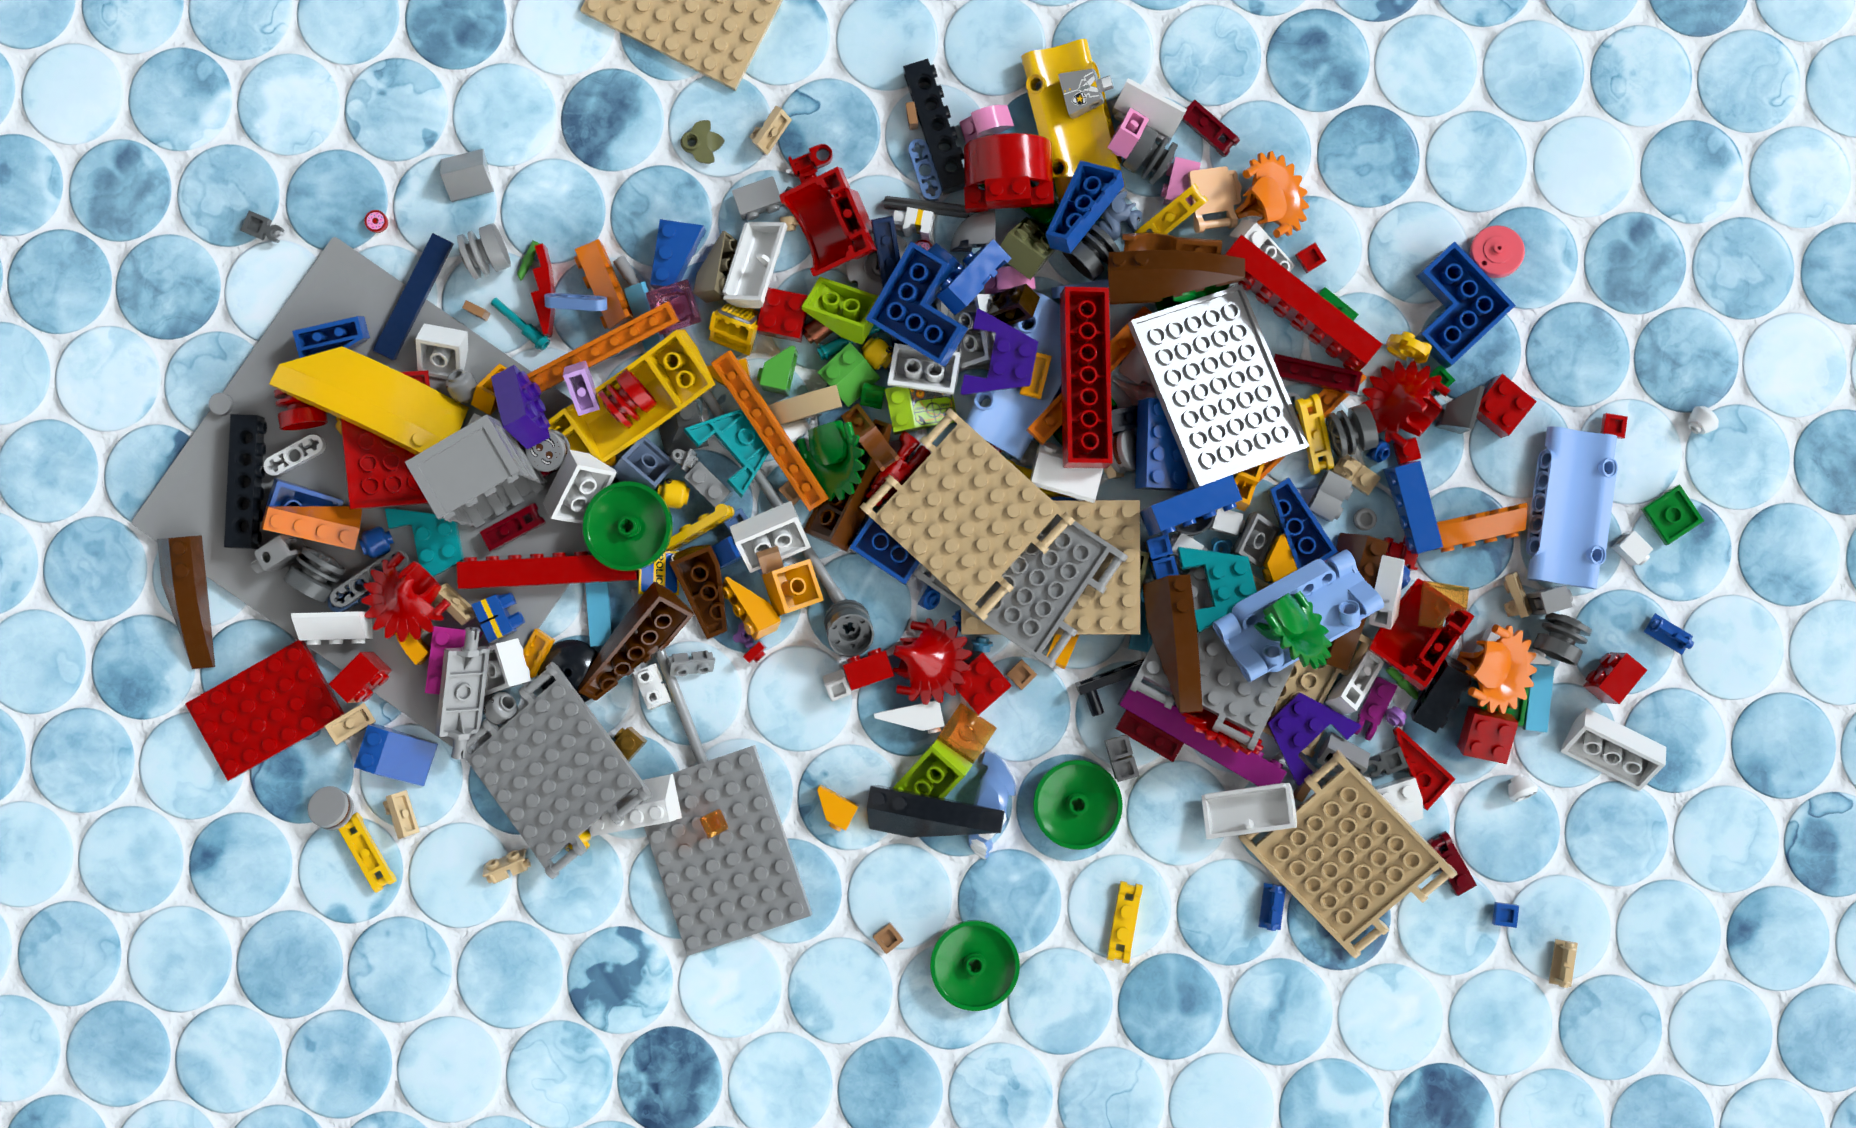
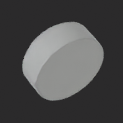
M216 393L209 400L210 410L221 416L229 414L234 406L232 398L224 393Z
M1363 508L1354 514L1353 522L1358 529L1365 531L1375 526L1377 517L1373 510Z

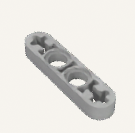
M400 550L389 552L335 588L330 594L331 603L340 608L350 606L369 593L366 589L363 591L355 589V582L358 579H363L366 583L375 582L371 575V570L378 566L383 567L382 561L384 559L390 561L398 552L405 556V559L401 562L402 564L396 567V570L400 572L409 564L408 555ZM351 591L355 594L354 597L352 594H348L347 596H345L344 603L341 601L337 602V599L339 598V592L341 594H346L347 592Z

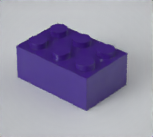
M515 365L492 376L491 380L503 428L526 449L550 438L548 430L550 424L544 414L546 408L540 399L541 390L537 383H532L524 371H520Z

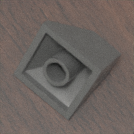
M1480 385L1442 405L1443 409L1435 419L1437 421L1435 427L1458 434L1472 430L1485 386Z
M695 400L659 426L667 456H671L675 449L687 452L690 448L694 450L709 446L707 440L697 447L683 431L684 428L703 422L699 405Z

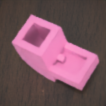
M992 105L972 112L970 117L959 122L966 143L987 134H999L1014 126L1008 105Z
M1012 266L999 268L997 270L998 274L994 278L991 277L984 285L985 294L994 295L1023 284H1027L1032 290L1036 289L1035 277L1030 280Z

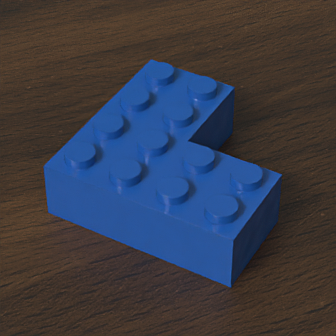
M1454 241L1416 276L1446 309L1427 325L1415 339L1430 344L1432 346L1430 355L1446 369L1460 359L1516 305Z
M910 242L866 320L946 367L968 330L964 325L932 307L937 294L941 290L940 285L949 277L954 267L915 243Z
M1145 398L1138 400L1135 489L1186 490L1188 469L1159 399Z

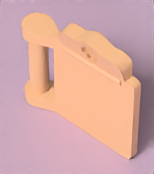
M1227 166L1188 172L1189 186L1196 183L1199 187L1197 190L1208 199L1203 206L1194 212L1195 232L1203 233L1207 229L1220 227L1236 228L1238 218L1233 205L1241 203L1240 193L1242 189L1237 172L1235 170L1228 171ZM1191 196L1192 205H1193L1196 201H1195V200L1192 198V196ZM1226 211V218L1204 221L1202 217L1203 214Z

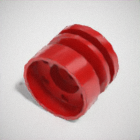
M626 368L616 377L620 385L618 390L608 384L607 388L612 395L609 396L604 390L598 392V395L608 412L618 422H621L627 428H631L633 423L629 419V415L636 421H639L640 418L636 412L638 407L645 413H648L658 403L644 385Z
M279 389L274 390V397L280 399L276 401V407L287 408V410L277 415L280 430L311 429L328 423L325 411L312 405L310 406Z

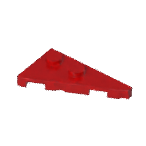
M1396 726L1392 730L1398 746L1401 747L1410 776L1416 778L1423 800V808L1428 811L1455 781V778L1404 731Z

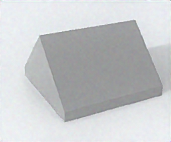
M484 149L441 159L440 175L451 202L494 192Z
M1253 512L1249 514L1244 529L1239 534L1230 553L1248 556L1251 564L1262 568L1280 528L1259 513Z

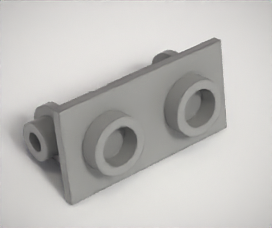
M691 448L689 452L675 449L671 454L673 461L681 465V469L686 473L698 463L697 453Z
M707 650L692 652V659L688 658L687 653L672 654V656L668 657V665H671L669 676L713 672L715 658H713L712 652Z

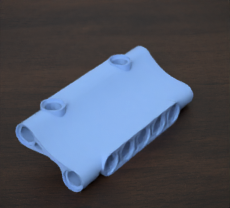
M1038 292L1036 294L1040 299L1033 317L1016 323L1014 328L1039 342L1038 353L1052 356L1041 400L1020 395L1021 388L981 392L976 394L974 405L965 419V422L988 443L996 446L1018 461H1021L1031 440H1035L1026 431L1027 428L1062 393L1060 305ZM1027 323H1034L1031 329H1024ZM991 399L987 407L981 406L983 400Z
M1547 427L1545 447L1547 449L1540 452L1537 460L1526 541V551L1532 556V559H1529L1527 580L1597 589L1599 568L1606 559L1615 481L1618 471V464L1614 459L1616 435L1578 431L1563 427Z
M1345 549L1328 558L1326 563L1322 559L1314 560L1238 602L1233 607L1232 613L1212 623L1215 633L1227 647L1248 682L1259 678L1269 671L1279 672L1299 660V657L1292 660L1289 648L1282 649L1280 641L1267 639L1254 627L1258 622L1268 624L1264 619L1263 610L1285 594L1289 593L1293 597L1297 592H1302L1307 601L1313 604V613L1322 616L1320 624L1329 630L1324 636L1330 642L1358 628L1362 619L1384 607L1381 596L1359 573L1355 559L1350 551Z

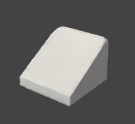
M843 669L823 676L824 685L832 702L852 694Z

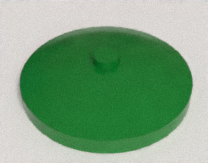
M624 481L605 487L590 501L583 518V536L591 554L605 566L620 571H636L656 562L667 549L672 536L673 522L667 503L655 490L637 482Z
M1069 760L1055 765L1043 775L1034 793L1033 810L1040 829L1051 841L1068 849L1082 850L1101 844L1115 831L1122 815V795L1117 782L1108 771L1090 761Z
M967 920L951 926L939 937L932 951L930 969L936 989L947 1002L963 1010L983 1011L997 1006L1011 994L1018 980L1020 961L1014 942L1003 929L987 921Z

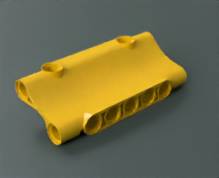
M1078 39L1060 46L1034 50L1023 54L1021 59L1027 78L1026 88L1038 134L1049 139L1052 144L1053 181L1060 203L1080 160L1121 170L1122 158L1107 148L1115 131L1104 92H1102L1104 99L1102 105L1075 119H1072L1068 114L1058 74L1094 69L1098 79H1100L1098 67L1092 61L1087 39ZM1041 81V88L1036 90V84ZM1063 164L1064 170L1061 174H1058V167Z

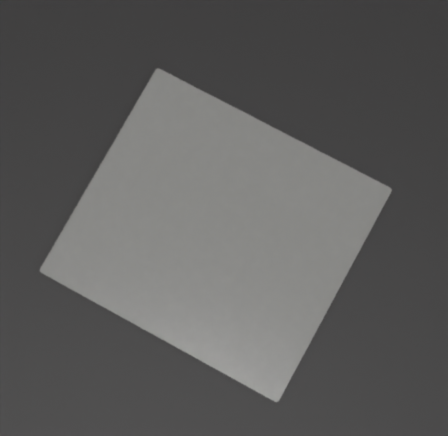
M336 237L329 241L223 391L224 394L229 395L233 400L234 406L232 411L224 416L217 415L211 410L208 412L132 520L133 526L156 542L157 539L202 535L206 576L297 640L299 639L291 613L334 612L328 607V599L326 602L317 601L284 581L283 578L291 566L303 568V566L296 561L281 570L263 571L258 574L251 567V562L257 559L254 553L258 549L224 547L230 414L258 415L265 418L267 432L264 434L266 454L263 456V465L268 457L308 435L320 436L326 442V449L322 454L282 476L276 477L265 472V476L262 478L264 498L261 500V509L263 512L275 478L344 500L342 506H349L342 436L335 428L337 417L327 413L328 423L311 429L286 431L279 428L277 415L287 410V408L276 407V401L280 400L274 397V390L277 388L269 385V382L279 364L299 359L292 331L351 317L365 316L370 338L351 350L399 372L418 371L416 337L425 323L468 331V353L464 370L472 373L477 384L499 363L507 368L515 365L526 374L531 372L427 299L395 361L373 351L406 285ZM429 376L431 388L452 398L446 388L445 383L447 379ZM554 387L540 394V399L546 408L544 414L547 420L551 419L562 409L573 404L572 399ZM472 401L469 403L459 402L469 407L461 429L468 425L474 413L482 417L486 415L485 412L471 405ZM497 408L489 416L501 421L499 409ZM251 433L247 434L245 438L246 443L251 442ZM312 440V441H311V442H312V445H311L310 447L305 448V447H303V445H302L301 447H302L305 451L308 450V449H310V448H313V449L316 450V449H317V446H316V445L319 444V442H316V441ZM634 444L616 455L617 462ZM297 449L290 452V460L296 462L300 459V452ZM250 455L245 457L244 462L246 466L251 462ZM285 460L280 463L273 462L274 466L271 467V470L278 471V465L285 463L288 466L289 464ZM559 470L545 477L548 483L544 485V490L537 494L533 491L522 497L524 501L517 506H514L513 503L505 507L507 511L498 517L496 514H493L486 518V524L476 529L474 526L471 528L469 525H460L457 522L464 558L477 557V561H486V556H499V560H506L508 555H521V559L530 558V554H543L544 557H552V553L565 552L566 556H574V552L588 551V555H591L584 540L583 524L550 519L543 505V501ZM249 477L244 479L243 484L245 488L250 484ZM614 477L611 484L618 483L620 481L616 477ZM245 499L242 503L244 510L249 506L248 499ZM536 503L537 511L546 523L490 552L480 531ZM417 504L362 509L360 530L355 550L308 539L303 540L307 547L330 555L345 568L343 575L334 573L340 579L338 583L326 581L334 590L386 555L384 554L376 558H370L368 555L364 556L358 541L361 538L362 532L378 526L382 527L385 532L390 531L394 541L393 544H390L391 551L400 550L405 552L409 557V564L414 561L419 563L412 525L389 529L385 509L435 514L430 505ZM530 515L524 517L527 524L532 521ZM244 521L241 525L243 532L248 528L247 521ZM260 522L259 531L262 533V541L259 544V548L279 535L286 534L261 529L262 522ZM457 565L434 576L440 585L448 583L470 605L495 594L512 593L517 604L508 607V612L510 615L521 612L525 623L516 628V632L501 638V640L495 643H488L483 633L479 639L478 647H490L497 643L518 638L520 645L524 649L534 629L540 628L570 585L458 589ZM378 566L375 569L383 570V567ZM355 585L357 591L364 590L362 585ZM338 598V599H337V602H338V601L343 602V601H345V600H344V598H343V599ZM360 602L345 612H367L372 606ZM446 610L442 613L443 621L431 620L433 626L458 629L469 627L470 630L471 627H476L483 631L481 628L483 623H479L477 617L461 625ZM372 618V627L375 623L376 618ZM385 627L373 630V639H365V643L351 644V639H343V644H329V640H321L320 645H307V647L341 670L360 652H374L392 671L388 674L389 679L383 685H377L372 691L436 735L439 695L425 693L429 658L422 665H415L401 647L395 634L390 639L385 638ZM425 630L421 634V639L431 649L433 632L430 633ZM493 694L484 695V704ZM437 736L438 738L446 742L448 745L453 747L454 739H452L449 736Z

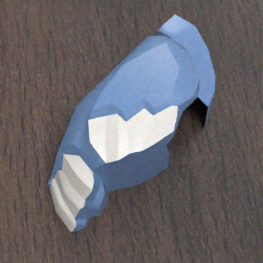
M985 751L981 764L988 768L980 778L973 804L1004 810L1003 829L1007 823L1006 807L1009 795H1016V783L1006 763L996 753ZM997 833L968 835L969 847L977 856L986 860L989 857V851L993 848L992 838Z

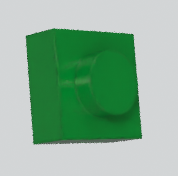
M1441 364L1429 374V378L1440 375L1442 377L1440 382L1446 387H1449L1456 381ZM1433 389V392L1436 396H1439L1441 394L1435 389Z
M864 383L860 405L881 409L886 387Z

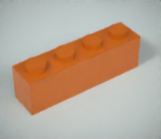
M597 239L576 248L577 256L574 259L578 268H583L586 276L583 277L587 289L591 288L596 296L607 297V310L601 311L603 316L600 317L603 327L605 329L609 328L611 331L633 320L631 308L603 243Z
M1527 503L1437 522L1443 547L1438 549H1441L1442 553L1455 550L1454 545L1462 544V547L1466 548L1475 546V541L1482 539L1484 543L1498 541L1497 536L1505 535V539L1519 536V531L1526 530Z
M266 506L261 529L355 550L360 530L362 509L349 510V506Z

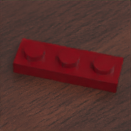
M1125 710L1115 727L1116 730L1128 735V737L1171 762H1174L1184 745L1183 742L1128 710Z

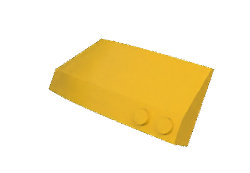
M675 330L626 368L595 388L600 410L578 416L573 403L548 420L550 424L548 429L561 432L569 441L571 450L589 453L604 463L680 412L715 386V383L697 346L686 330ZM626 368L644 385L658 403L648 413H645L638 407L636 412L639 415V421H636L629 415L628 417L633 423L631 428H627L624 424L618 422L605 408L602 399L598 395V392L604 390L609 396L612 395L607 388L608 384L618 390L620 385L616 377Z
M343 346L281 363L269 382V385L365 429L415 455L459 431L469 407L454 401L437 390Z

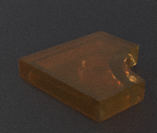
M1423 581L1418 626L1441 629L1444 620L1449 614L1455 611H1465L1468 605L1469 587Z

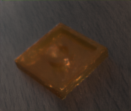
M960 703L937 739L973 764L997 728Z

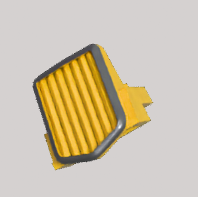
M728 302L725 303L721 308L712 313L709 330H711L709 340L750 356L757 333L760 312L752 308H741Z

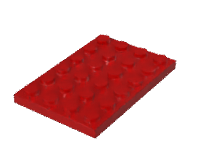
M428 370L401 372L430 387ZM340 418L349 510L429 504L405 463L416 456L415 454Z
M304 640L295 641L185 703L228 781L325 728L324 726L344 715L342 708Z

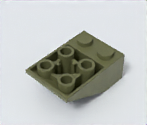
M1026 217L1008 232L1000 246L1012 258L1008 264L1031 280L1055 252V249L1050 248L1046 237L1047 231L1040 227V223L1033 218Z

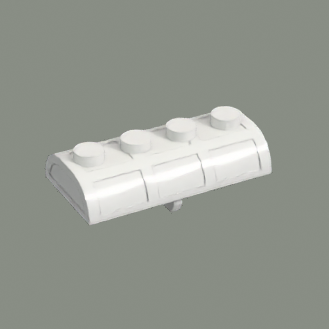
M785 222L744 223L722 292L724 294L723 299L726 302L741 308L763 307L788 226Z
M1290 783L1201 795L1206 839L1297 827L1295 800Z

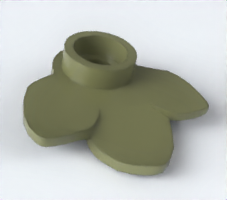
M709 120L696 122L692 130L686 132L681 138L683 150L693 154L698 162L704 164L715 162L713 152L721 148L725 142L722 136L710 131L711 123ZM690 140H695L696 144L694 146H689L688 142Z

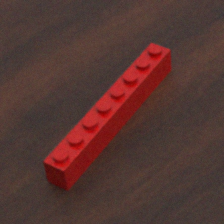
M588 551L574 552V556H566L565 552L552 553V557H544L543 554H530V558L521 559V555H508L506 560H499V556H486V561H477V557L463 558L464 562H457L458 589L634 581L638 580L639 570L620 571L612 569L599 562L593 555H588Z

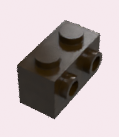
M1027 284L1015 286L1007 291L996 293L991 299L987 313L1008 325H1012L1032 318L1040 297Z

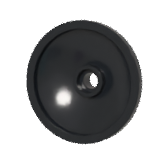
M572 639L557 642L552 645L542 662L538 676L546 670V666L551 662H554L564 675L565 670L570 669L572 675L570 677L566 676V678L583 701L587 702L591 698L579 693L578 688L599 653L593 647H590L588 643ZM551 676L541 685L543 691L556 681L554 676Z

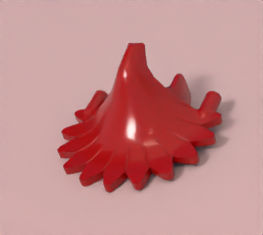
M1400 361L1395 362L1393 371L1382 366V378L1370 376L1369 378L1374 388H1364L1362 390V393L1369 400L1361 404L1365 403L1370 409L1378 434L1385 431V442L1389 443L1392 440L1402 448L1406 446L1408 441L1398 434L1400 429L1420 437L1442 411L1443 407L1431 394L1433 389L1445 397L1451 391L1440 382L1442 380L1440 375L1429 378L1430 366H1425L1418 371L1415 361H1411L1406 370Z
M398 552L390 561L386 559L382 561L383 572L371 570V575L375 582L364 583V588L371 594L362 598L361 602L372 606L365 613V617L376 618L373 630L385 627L386 639H390L397 632L400 642H405L409 633L415 640H419L421 638V628L432 633L434 628L431 620L443 621L442 613L451 603L444 598L434 608L431 604L442 586L417 561L410 563L398 572L396 567L405 559V556Z
M927 618L925 623L912 621L911 629L922 631L919 637L900 638L903 645H895L893 655L899 657L901 661L898 668H893V671L897 675L910 680V687L897 685L896 693L908 695L909 700L912 702L920 696L924 705H928L932 696L938 703H942L944 691L951 696H955L954 684H966V680L961 673L972 669L970 665L964 662L965 659L972 655V652L962 648L968 639L965 636L956 638L959 628L953 626L947 630L944 619L940 620L936 626H934L930 618Z
M1205 709L1202 712L1181 713L1182 716L1186 717L1184 721L1194 726V731L1204 733L1207 740H1216L1220 747L1228 746L1236 753L1240 750L1247 755H1250L1251 752L1258 755L1264 748L1261 745V739L1258 740L1252 751L1247 748V745L1221 732L1216 733L1212 731L1218 716ZM1227 720L1223 722V724L1249 737L1253 735V733Z

